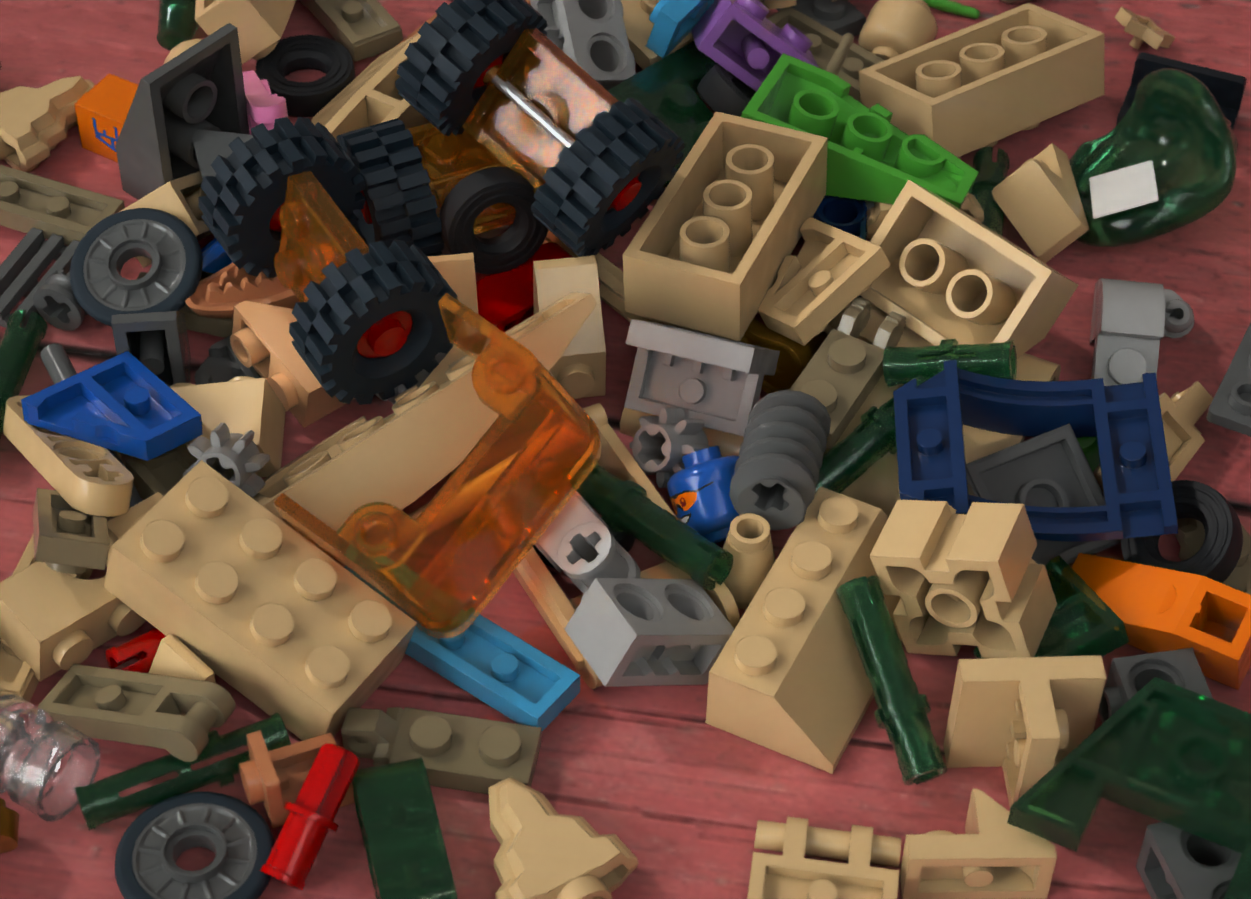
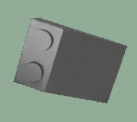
M226 24L140 80L115 146L122 189L136 199L143 198L171 180L200 171L192 142V136L197 129L250 135L238 29L234 25Z

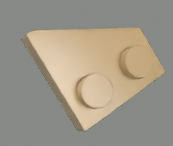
M812 217L806 219L800 228L805 243L797 258L795 255L785 256L777 272L778 278L776 283L768 289L757 310L767 328L803 346L814 336L823 332L830 321L857 296L866 292L872 282L891 266L882 247Z

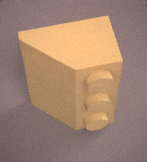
M908 180L870 240L871 243L883 248L891 266L873 281L869 289L860 296L888 315L893 311L905 316V326L974 373L994 377L1046 337L1077 289L1078 284L942 197Z

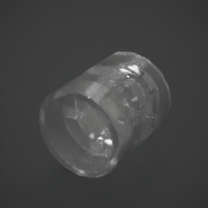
M17 694L3 695L0 697V794L8 791L10 800L46 822L58 821L69 814L82 801L92 786L99 769L101 757L99 744L65 722L53 721V717L46 711Z

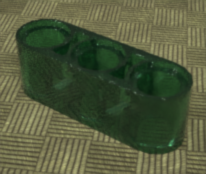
M422 757L358 769L352 781L355 807L376 899H458Z

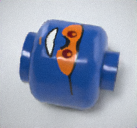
M719 446L705 448L682 456L685 469L673 474L667 482L668 493L677 519L691 538H700L702 546L725 541L732 520L739 516L729 496L731 478L735 472V464L739 456L722 457Z

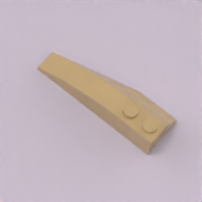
M572 292L502 333L498 339L503 348L495 353H492L489 347H484L473 353L470 352L453 362L445 372L449 380L438 386L436 381H432L420 387L415 385L395 397L396 403L392 406L394 413L384 419L382 416H377L367 421L366 417L362 416L263 479L265 486L252 498L336 562H342L349 555L346 546L366 533L369 534L370 538H374L398 525L404 518L401 512L402 509L420 498L463 463L518 409L559 360L597 306L592 293Z

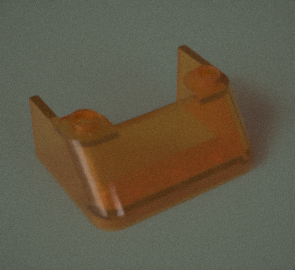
M447 292L439 300L438 305L449 342L476 360L472 369V383L475 393L484 405L499 416L422 513L414 520L394 505L384 502H372L352 512L336 532L284 493H281L273 503L287 525L416 621V627L429 636L443 639L458 636L472 625L596 467L602 450L600 433L596 423L535 355Z

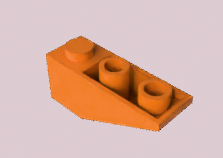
M1079 553L1056 597L1057 605L1053 613L1148 653L1192 648L1205 677L1236 690H1239L1251 665V595L1203 575Z

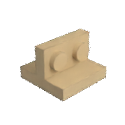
M1102 656L959 659L943 744L947 768L1002 766L1010 812L1026 824L1041 823L1047 795L1056 794L1058 791V765L1085 764L1106 682Z

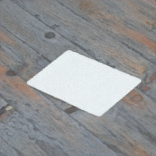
M1152 160L1089 178L1093 219L1159 200Z

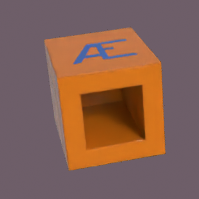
M109 73L91 90L84 93L74 104L82 148L118 163L115 146L139 86L138 84Z

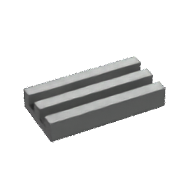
M33 227L0 265V326L26 334L40 316L34 306L33 297L35 292L46 283L48 276L54 271L65 270L66 274L70 271L72 257L79 241L73 240L69 246H65L63 236L52 234L46 240L44 239L43 230ZM53 259L56 260L52 267L38 282V277L42 274V272L47 268V266L52 262ZM23 296L26 297L15 312L11 314L10 311Z

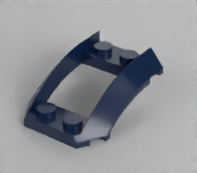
M957 360L944 361V370L917 386L916 378L893 391L900 499L947 501L948 505L956 510V514H967L972 502L1003 503L968 494L963 425L1003 434L1036 437L1070 423L1076 438L1097 437L1105 505L1090 507H1037L1024 505L1035 538L1038 540L1079 542L1178 533V523L1155 372L1142 374L1143 382L1104 386L1103 378L1075 381H1022L976 374L959 369L957 367Z

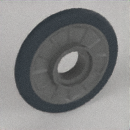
M136 208L117 212L94 225L79 242L70 265L72 291L77 302L85 312L97 321L111 327L112 315L179 311L186 305L185 300L192 296L198 287L203 267L201 248L192 230L182 220L172 214L150 208ZM136 256H144L152 260V266L144 277L137 280H128L121 276V269L129 259Z
M190 792L172 796L145 810L125 831L115 856L114 868L117 885L124 899H258L272 877L261 872L260 869L263 864L265 865L275 841L264 818L250 805L237 798L215 792ZM190 848H207L215 854L211 864L201 870L188 871L176 865L177 858Z

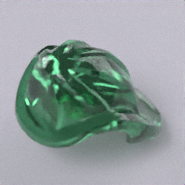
M1159 69L1151 72L1140 81L1134 101L1118 125L1106 135L1084 142L1075 151L1069 162L1089 226V230L1076 239L1077 241L1096 247H1120L1136 244L1192 223L1214 210L1226 199L1232 190L1235 180L1238 141L1230 128V120L1224 117L1214 96L1200 80L1189 73L1177 69ZM1149 160L1153 161L1159 198L1157 202L1093 219L1090 177Z

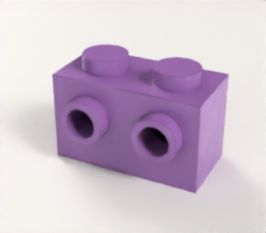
M714 0L691 30L696 47L757 92L783 53L818 67L812 52L809 50L813 45L812 41L789 23L783 29H780L768 20L766 16L770 11L759 0Z

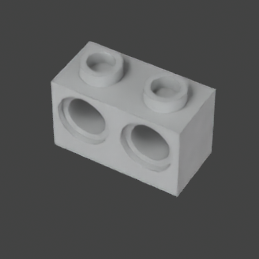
M530 0L531 6L543 16L548 25L544 29L547 32L546 41L540 44L546 76L572 69V71L576 70L580 73L581 80L585 79L590 86V95L616 96L637 81L635 58L629 47L621 0Z
M595 578L591 586L583 594L579 606L565 627V631L605 687L706 685L709 679V671L733 633L734 628L697 579Z

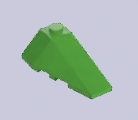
M784 53L741 114L743 118L828 137L826 195L894 204L907 181L911 180L960 209L979 173L923 134L909 136L891 124L890 121L893 113L880 104H876L869 109L849 95L851 85L837 75Z

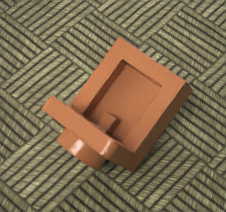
M260 730L246 734L250 760L239 763L241 779L250 805L263 802L272 829L284 825L290 813L284 809L287 801L295 802L321 746L325 743L337 745L332 732L268 751ZM352 783L340 807L355 803Z

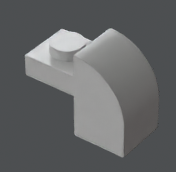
M1099 278L1095 283L1089 342L1094 343L1091 379L1103 378L1104 386L1143 382L1142 374L1155 372L1157 380L1160 340L1164 337L1165 291L1163 284Z

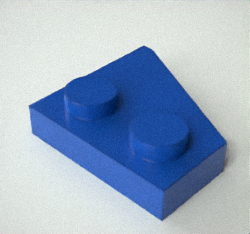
M129 351L21 399L24 420L28 424L145 461H150L203 435L201 414Z

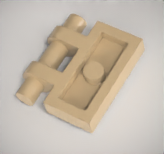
M787 816L786 823L757 820L754 848L780 851L783 854L753 852L747 899H897L899 870L870 867V863L898 867L902 838L873 835L874 827L852 825L851 832L808 826L809 819ZM811 855L826 858L847 860V864L804 858V856Z

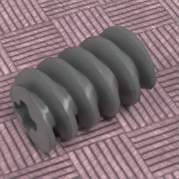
M792 390L769 393L756 402L749 414L748 425L744 431L739 457L735 464V472L731 478L729 496L734 509L739 515L746 513L760 515L767 520L770 530L789 529L803 522L806 510L814 500L816 484L818 483L819 472L823 463V453L826 450L827 437L829 436L831 418L826 407L815 397L801 391Z

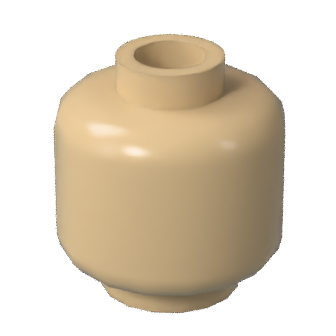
M879 0L874 4L860 32L858 44L883 60H887L934 41L938 31L936 19L931 13L930 7L923 0Z

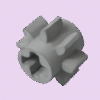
M680 407L661 408L659 416H641L639 418L641 428L636 432L633 442L629 446L632 449L635 461L646 475H657L656 482L659 488H667L669 478L676 472L685 469L682 456L710 447L707 436L702 430L705 423L703 419H685L684 410Z
M220 423L211 432L210 440L199 436L188 446L187 449L191 455L198 460L183 472V477L203 460L246 494L255 497L265 486L263 479L255 474V472L260 470L270 460V455L259 453L258 447L252 441L255 433L252 430H249L244 435L230 433L226 423Z

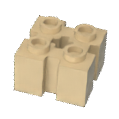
M897 500L869 556L884 595L901 597L892 615L907 653L957 656L961 645L978 647L981 658L1035 657L1056 608L1057 601L1045 565L1037 564L1032 559L1037 547V541L1024 504L972 502L967 514H956V510L948 505L947 501Z

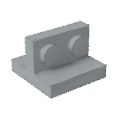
M631 319L625 344L638 348L624 408L659 416L661 408L680 407L684 410L685 419H703L705 422L703 427L744 437L749 414L759 400L764 375H775L780 351L662 323Z

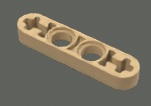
M30 395L14 396L6 401L3 423L4 435L71 507L86 514L106 517L120 516L129 511L134 477L107 448L28 424L24 420L21 399Z

